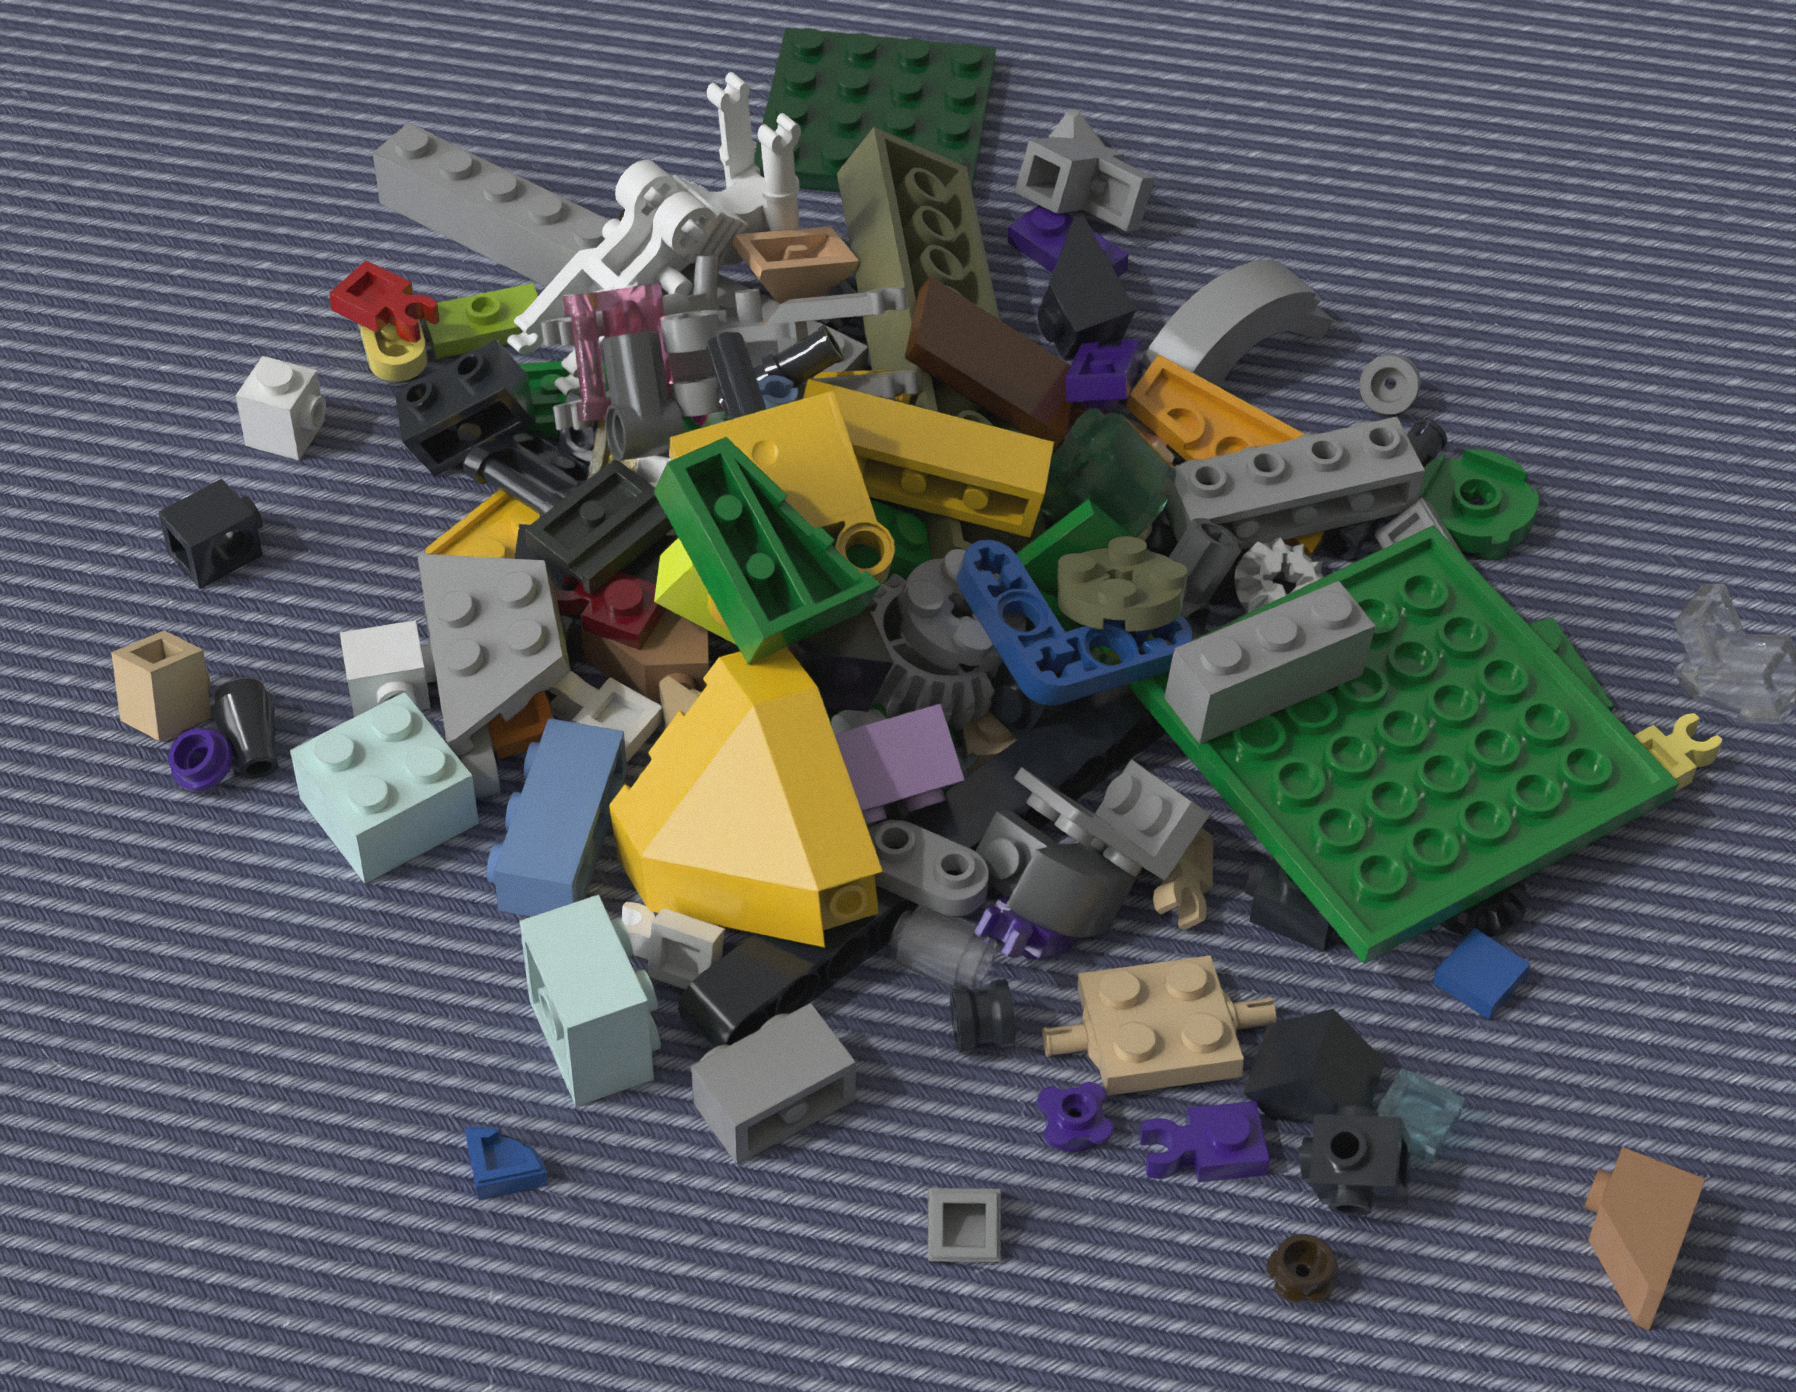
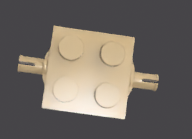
M1209 955L1078 973L1077 991L1083 1009L1082 1024L1042 1028V1040L1046 1057L1086 1051L1089 1058L1099 1068L1106 1096L1242 1077L1244 1058L1236 1036L1237 1030L1268 1026L1276 1023V1009L1272 997L1233 1003L1222 990L1212 957Z

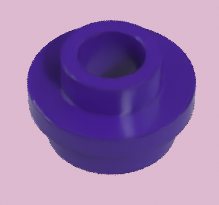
M200 728L190 729L182 733L172 744L168 755V762L174 780L184 789L191 792H203L215 787L225 778L233 761V749L230 742L217 731Z

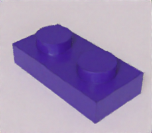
M1038 205L1008 226L1007 243L1052 273L1072 221L1075 218L1067 213L1056 214ZM1092 230L1116 275L1120 277L1127 272L1129 254Z

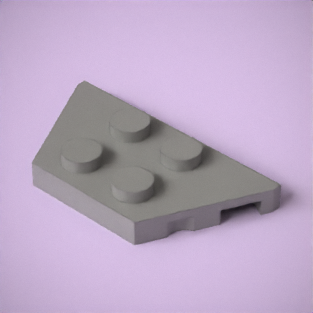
M425 554L418 557L446 741L456 756L464 755L475 747L469 737L498 714L507 722L527 706L532 696L549 689L571 671L553 576L544 560Z

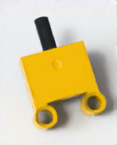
M725 332L710 339L707 342L706 349L729 420L670 437V459L673 460L727 437L788 495L785 501L815 529L820 526L833 539H837L835 548L847 560L846 551L854 545L865 544L875 549L880 557L878 565L866 569L854 567L861 573L866 570L882 585L887 579L894 556V539L888 529L877 522L834 390L767 409L743 336L739 332ZM708 593L707 602L710 614L721 626L728 628Z

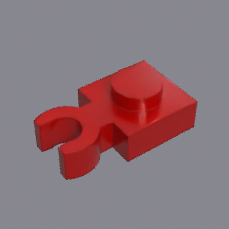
M367 260L329 293L332 311L377 333L389 323L396 327L397 334L402 339L409 342L417 343L421 339L419 321L416 319H424L434 325L440 321L438 304L434 299L426 295H413L412 282Z

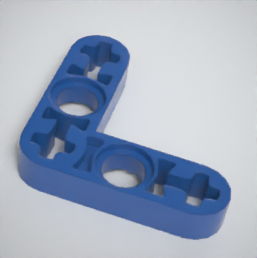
M980 540L971 544L965 551L957 572L956 581L960 591L1018 686L1028 698L1039 704L1048 706L1060 705L1169 672L1174 648L1189 643L1192 640L1190 625L1181 614L1169 624L1145 631H1125V620L1109 619L1104 621V630L1085 626L1065 632L1018 556L1010 547L1001 542ZM982 567L984 571L980 572L978 568ZM997 573L999 575L998 581L993 574ZM1011 612L1023 614L1033 622L1035 629L1025 632L1015 630L1005 622L1003 615ZM1149 634H1152L1154 639L1146 641ZM1164 640H1168L1170 645H1167ZM1093 646L1108 647L1119 656L1121 663L1111 666L1102 664L1091 655L1089 648ZM1043 666L1046 671L1041 672L1039 667ZM1063 671L1060 678H1057V676L1054 674Z

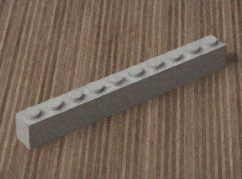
M409 122L373 152L380 204L545 287L552 282L579 250L597 248L605 240L602 236V230L610 220ZM690 263L680 272L692 283V290L689 295L693 294L695 276V264ZM718 273L717 301L719 309L726 310L728 322L738 321L735 292L749 290V288ZM595 284L577 302L595 312L604 311L615 304ZM661 288L650 299L668 295V293ZM760 294L763 319H770L780 303ZM815 320L807 321L808 336L816 332L823 324ZM827 327L839 344L844 360L840 363H835L822 372L868 371V346Z

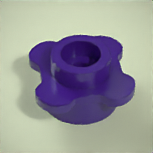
M1085 1082L1079 1088H1069L1066 1090H1060L1054 1086L1044 1088L1038 1095L1037 1106L1046 1115L1045 1141L1054 1148L1068 1152L1085 1151L1095 1144H1102L1108 1141L1112 1136L1113 1124L1105 1117L1102 1107L1106 1099L1105 1090L1094 1082ZM1072 1111H1077L1081 1114V1117H1071L1068 1114Z

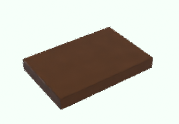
M930 276L919 289L904 356L906 360L1024 434L1054 442V451L1064 441L1068 429L1071 402H1067L1065 377L1071 365Z

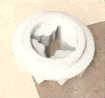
M1281 537L1269 543L1262 544L1258 541L1241 557L1237 564L1234 584L1238 599L1246 612L1250 613L1287 595L1283 585L1273 583L1272 581L1280 571L1284 572L1286 581L1296 583L1297 586L1292 591L1294 592L1323 578L1321 574L1323 561L1313 562L1304 553V544L1292 547L1284 544Z

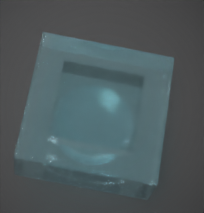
M1401 1068L1376 1111L1379 1113V1116L1401 1117L1412 1139L1411 1154L1433 1164L1462 1113L1465 1098L1411 1071Z

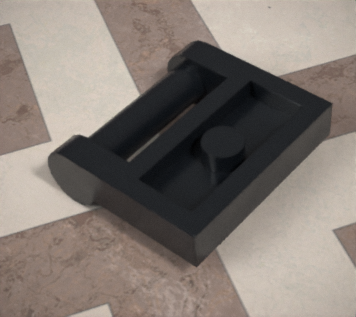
M539 430L478 444L468 453L463 465L464 473L480 484L487 482L493 484L540 514L539 517L601 470L597 466L558 450V442Z

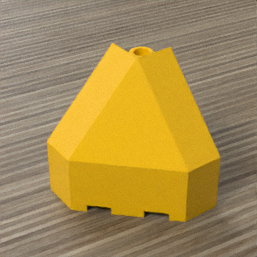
M788 647L749 665L741 651L719 657L703 678L707 684L706 688L686 714L679 710L648 752L652 760L634 785L629 787L624 784L610 803L609 808L617 859L649 911L659 913L663 908L718 926L825 947L823 930L879 913L875 874L882 873L883 871L817 685Z

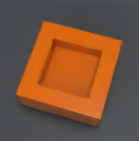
M546 690L532 696L527 706L507 722L498 714L487 723L492 744L499 760L527 751L531 742L540 743L548 718L555 719Z

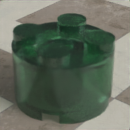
M1093 408L1083 413L1076 420L1071 429V436L1055 453L1052 452L1045 494L1040 510L1056 524L1089 499L1128 533L1137 538L1151 525L1167 503L1169 498L1161 490L1167 476L1175 483L1176 469L1123 415L1118 413L1104 415L1099 409Z

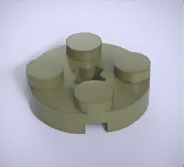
M1130 536L1116 537L1109 541L1108 548L1090 550L1080 554H1067L1060 557L1058 560L1057 576L1058 606L1067 617L1091 628L1104 630L1105 618L1125 620V631L1155 629L1174 621L1183 611V600H1185L1187 592V567L1166 556L1147 551V544L1142 539Z

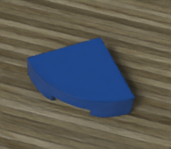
M485 1126L464 1128L478 1200L548 1186L545 1165L537 1151L531 1146L528 1147L511 1137L502 1135L500 1129Z

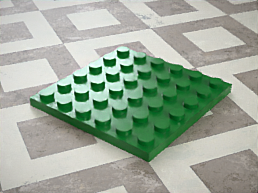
M1434 525L1193 639L1196 640L1339 581L1376 626L1362 676L1201 744L1196 741L1164 698L1169 672L1127 684L1130 690L1363 964L1672 800L1679 785L1677 780Z

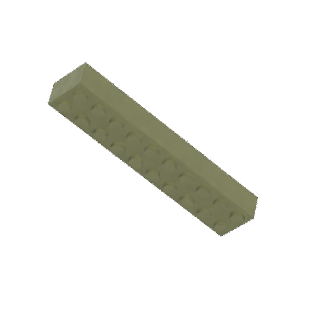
M873 127L837 173L850 250L859 260L855 271L858 293L887 287H905L907 310H886L883 314L863 316L872 371L914 370L918 393L915 397H910L908 405L1024 434L912 364L904 357L919 289L930 276L1000 320L967 167ZM897 504V509L926 519L932 559L945 558L946 554L951 550H967L971 544L980 540L1001 542L1017 554L1046 532L1041 506L1031 537L1029 538Z

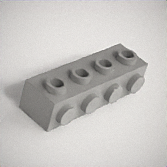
M1392 417L1374 422H1360L1352 427L1316 435L1306 434L1293 440L1262 447H1248L1239 452L1208 459L1189 460L1181 465L1168 467L1162 508L1177 542L1180 541L1193 519L1206 518L1210 522L1225 527L1239 540L1238 546L1242 550L1251 548L1258 541L1262 544L1269 543L1278 537L1286 540L1402 513L1418 500L1425 470L1398 417Z

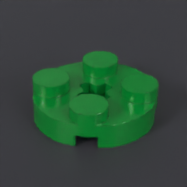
M1481 449L1464 450L1463 458L1451 459L1444 462L1446 454L1433 459L1424 468L1425 472L1418 499L1423 497L1433 505L1461 551L1475 553L1478 557L1485 560H1498L1507 554L1509 547L1519 544L1526 538L1534 525L1539 496L1537 489L1535 488L1533 492L1532 488L1527 484L1528 473L1521 465L1504 455ZM1477 496L1485 499V505L1477 506L1466 501H1472Z

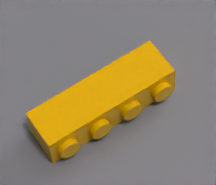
M808 379L803 399L834 390L869 497L1031 537L1045 494L1054 442Z

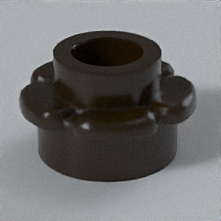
M1308 1234L1291 1236L1280 1244L1278 1250L1271 1253L1267 1261V1275L1275 1281V1291L1289 1302L1301 1303L1302 1301L1309 1300L1312 1303H1318L1328 1298L1335 1289L1333 1278L1338 1275V1264L1330 1247L1318 1237ZM1296 1270H1307L1309 1275L1301 1277L1296 1273Z

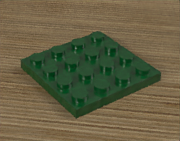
M786 27L762 125L766 124L773 131H776L778 128L777 117L784 113L800 126L801 135L798 143L793 148L795 175L799 179V189L840 193L837 177L838 171L872 128L875 127L966 166L973 193L996 65V47L977 46L971 43L955 44L924 41L918 38L903 39L872 36L865 33L851 34L819 31L813 28L798 29ZM758 140L754 162L760 168L761 176L764 178L761 142Z

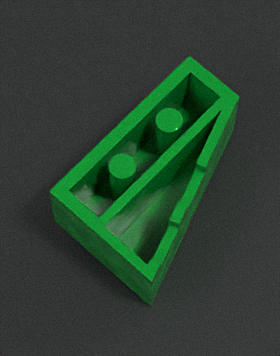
M727 437L666 463L654 494L748 665L863 612L881 586L866 570L861 573L833 547L834 539L823 528L818 526L815 529L785 500L788 495Z

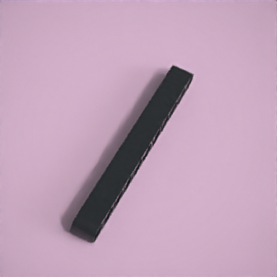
M1184 617L1192 630V640L1209 632L1193 618ZM1164 640L1167 645H1170L1168 640ZM1127 684L1073 700L944 793L946 801L925 807L907 822L975 852L996 811L1011 810L1039 830L1050 819L1026 803L1032 791L1014 778L1021 767L1069 798L1077 801L1164 735L1166 731L1130 690ZM889 847L891 849H900V847ZM954 870L946 872L949 875H961V873ZM876 885L879 913L823 930L825 947L755 933L702 972L689 984L679 1000V1014L714 1047L732 1045L760 1030L774 1016L783 1013L791 1014L811 1003L932 910Z

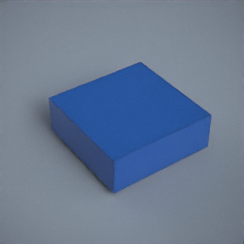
M1474 928L1436 969L1433 984L1490 1020L1527 978L1530 963Z

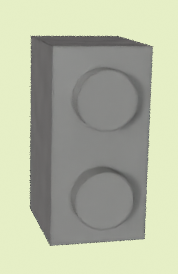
M811 1003L791 1014L783 1013L774 1016L760 1030L732 1045H720L713 1048L699 1062L691 1066L694 1106L736 1164L747 1160L856 1101V1061Z

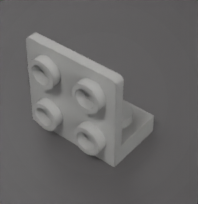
M1132 759L1122 774L1110 783L1106 790L1104 801L1096 813L1091 812L1022 767L1014 777L1032 791V794L1026 801L1028 805L1055 822V826L1087 847L1091 845L1101 851L1104 857L1134 877L1144 867L1166 881L1210 815L1206 810Z

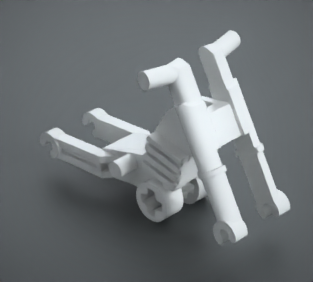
M733 72L728 73L726 76L727 86L725 90L715 83H711L707 89V98L718 107L722 143L719 154L720 160L724 165L726 189L719 192H709L705 187L698 186L696 183L689 182L684 178L681 179L677 175L671 177L651 160H641L631 165L619 179L615 192L617 202L625 208L622 220L611 219L605 224L602 230V236L605 240L597 248L579 250L527 310L515 318L514 323L523 332L519 335H511L507 342L522 355L535 352L544 342L541 322L563 318L593 284L615 302L613 306H624L648 300L661 288L668 294L681 293L687 296L692 290V283L680 272L690 263L695 264L696 255H719V271L722 265L737 264L744 261L731 244L734 234L800 229L797 200L799 179L795 175L793 148L798 143L801 135L800 126L784 113L777 117L778 128L776 131H773L766 124L760 126L758 140L761 142L763 178L760 168L754 162L753 150L757 148V145L752 140L748 84ZM623 331L580 342L561 363L570 375L565 378L560 377L556 379L554 385L566 396L569 393L577 396L583 394L591 385L594 375L605 364L602 339L627 334H623Z

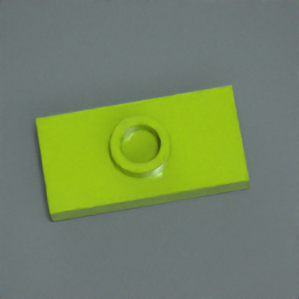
M534 283L438 302L440 321L434 325L423 319L435 358L440 359L474 351L495 339L501 345L509 344L507 340L511 335H519L523 332L514 323L515 318L523 314L538 297Z

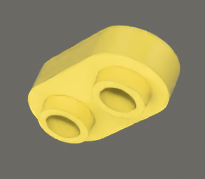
M420 321L421 339L417 343L402 339L397 334L396 327L389 323L378 333L358 324L369 367L377 377L386 381L401 382L416 377L425 369L427 365V351Z

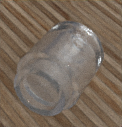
M920 904L914 912L906 910L901 915L892 934L891 947L898 950V965L949 987L951 985L966 984L974 990L981 986L991 968L997 949V941L987 936H977L974 933L977 924L958 916H948Z

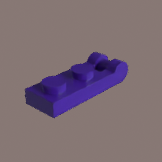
M1128 339L1123 340L1120 346L1103 347L1101 341L1082 342L1065 377L1067 402L1083 401V407L1104 409L1118 405L1119 399H1127L1136 375L1143 373V363L1141 362L1143 358L1142 340Z

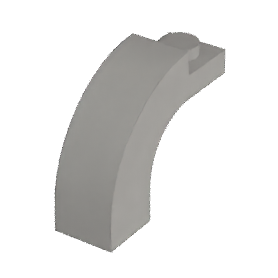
M1275 260L1253 261L1218 276L1187 300L1161 329L1144 354L1141 362L1149 368L1159 354L1220 387L1237 361L1251 347L1264 338L1278 332L1289 331L1322 339L1334 320L1318 307L1321 298L1281 262Z

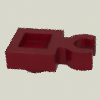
M618 572L591 595L584 590L583 583L575 577L569 579L564 574V583L571 587H576V589L562 591L555 588L560 615L575 616L581 614L584 631L641 650L666 610L665 607L654 602L655 584L622 572Z

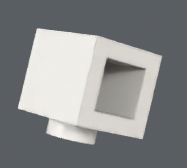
M262 356L235 395L245 446L299 461L325 422L326 401L321 397L317 370Z
M416 620L340 632L354 717L403 692L409 696L419 710L430 709L427 683L437 681L431 644L420 645Z

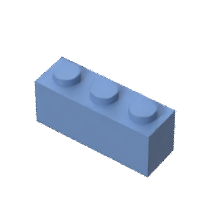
M548 718L540 743H530L524 762V779L526 782L522 793L513 792L509 799L505 819L508 832L503 844L495 843L493 845L487 864V881L495 883L499 911L533 917L585 899L611 822L609 805L621 790L627 774L624 731Z

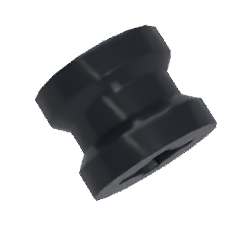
M992 980L986 988L974 990L966 984L951 985V1021L958 1053H972L978 1045L993 1043L999 1049L1014 1048L1016 1038L1011 992L1007 980Z

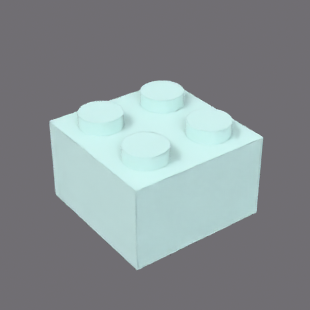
M405 692L290 750L300 800L365 884L479 824L472 774Z
M596 895L519 921L529 1000L575 1106L577 1107L654 1080L652 1051L660 1049L661 1043L650 1012L657 1010L658 1004L647 972L645 970L634 972L628 959L633 956V949L623 920L620 917L610 920L600 896Z

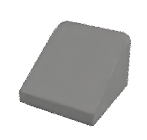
M928 1188V1261L1000 1262L1001 1189Z

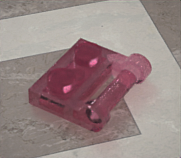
M661 283L562 296L564 315H571L581 393V401L575 402L578 421L605 419L607 408L612 405L611 397H606L596 311H602L605 338L659 331L668 395L671 397L669 382L672 380L669 354L664 351L660 318L665 316Z

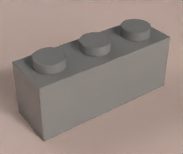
M1337 581L1174 648L1164 698L1199 744L1362 676L1376 626L1343 585Z

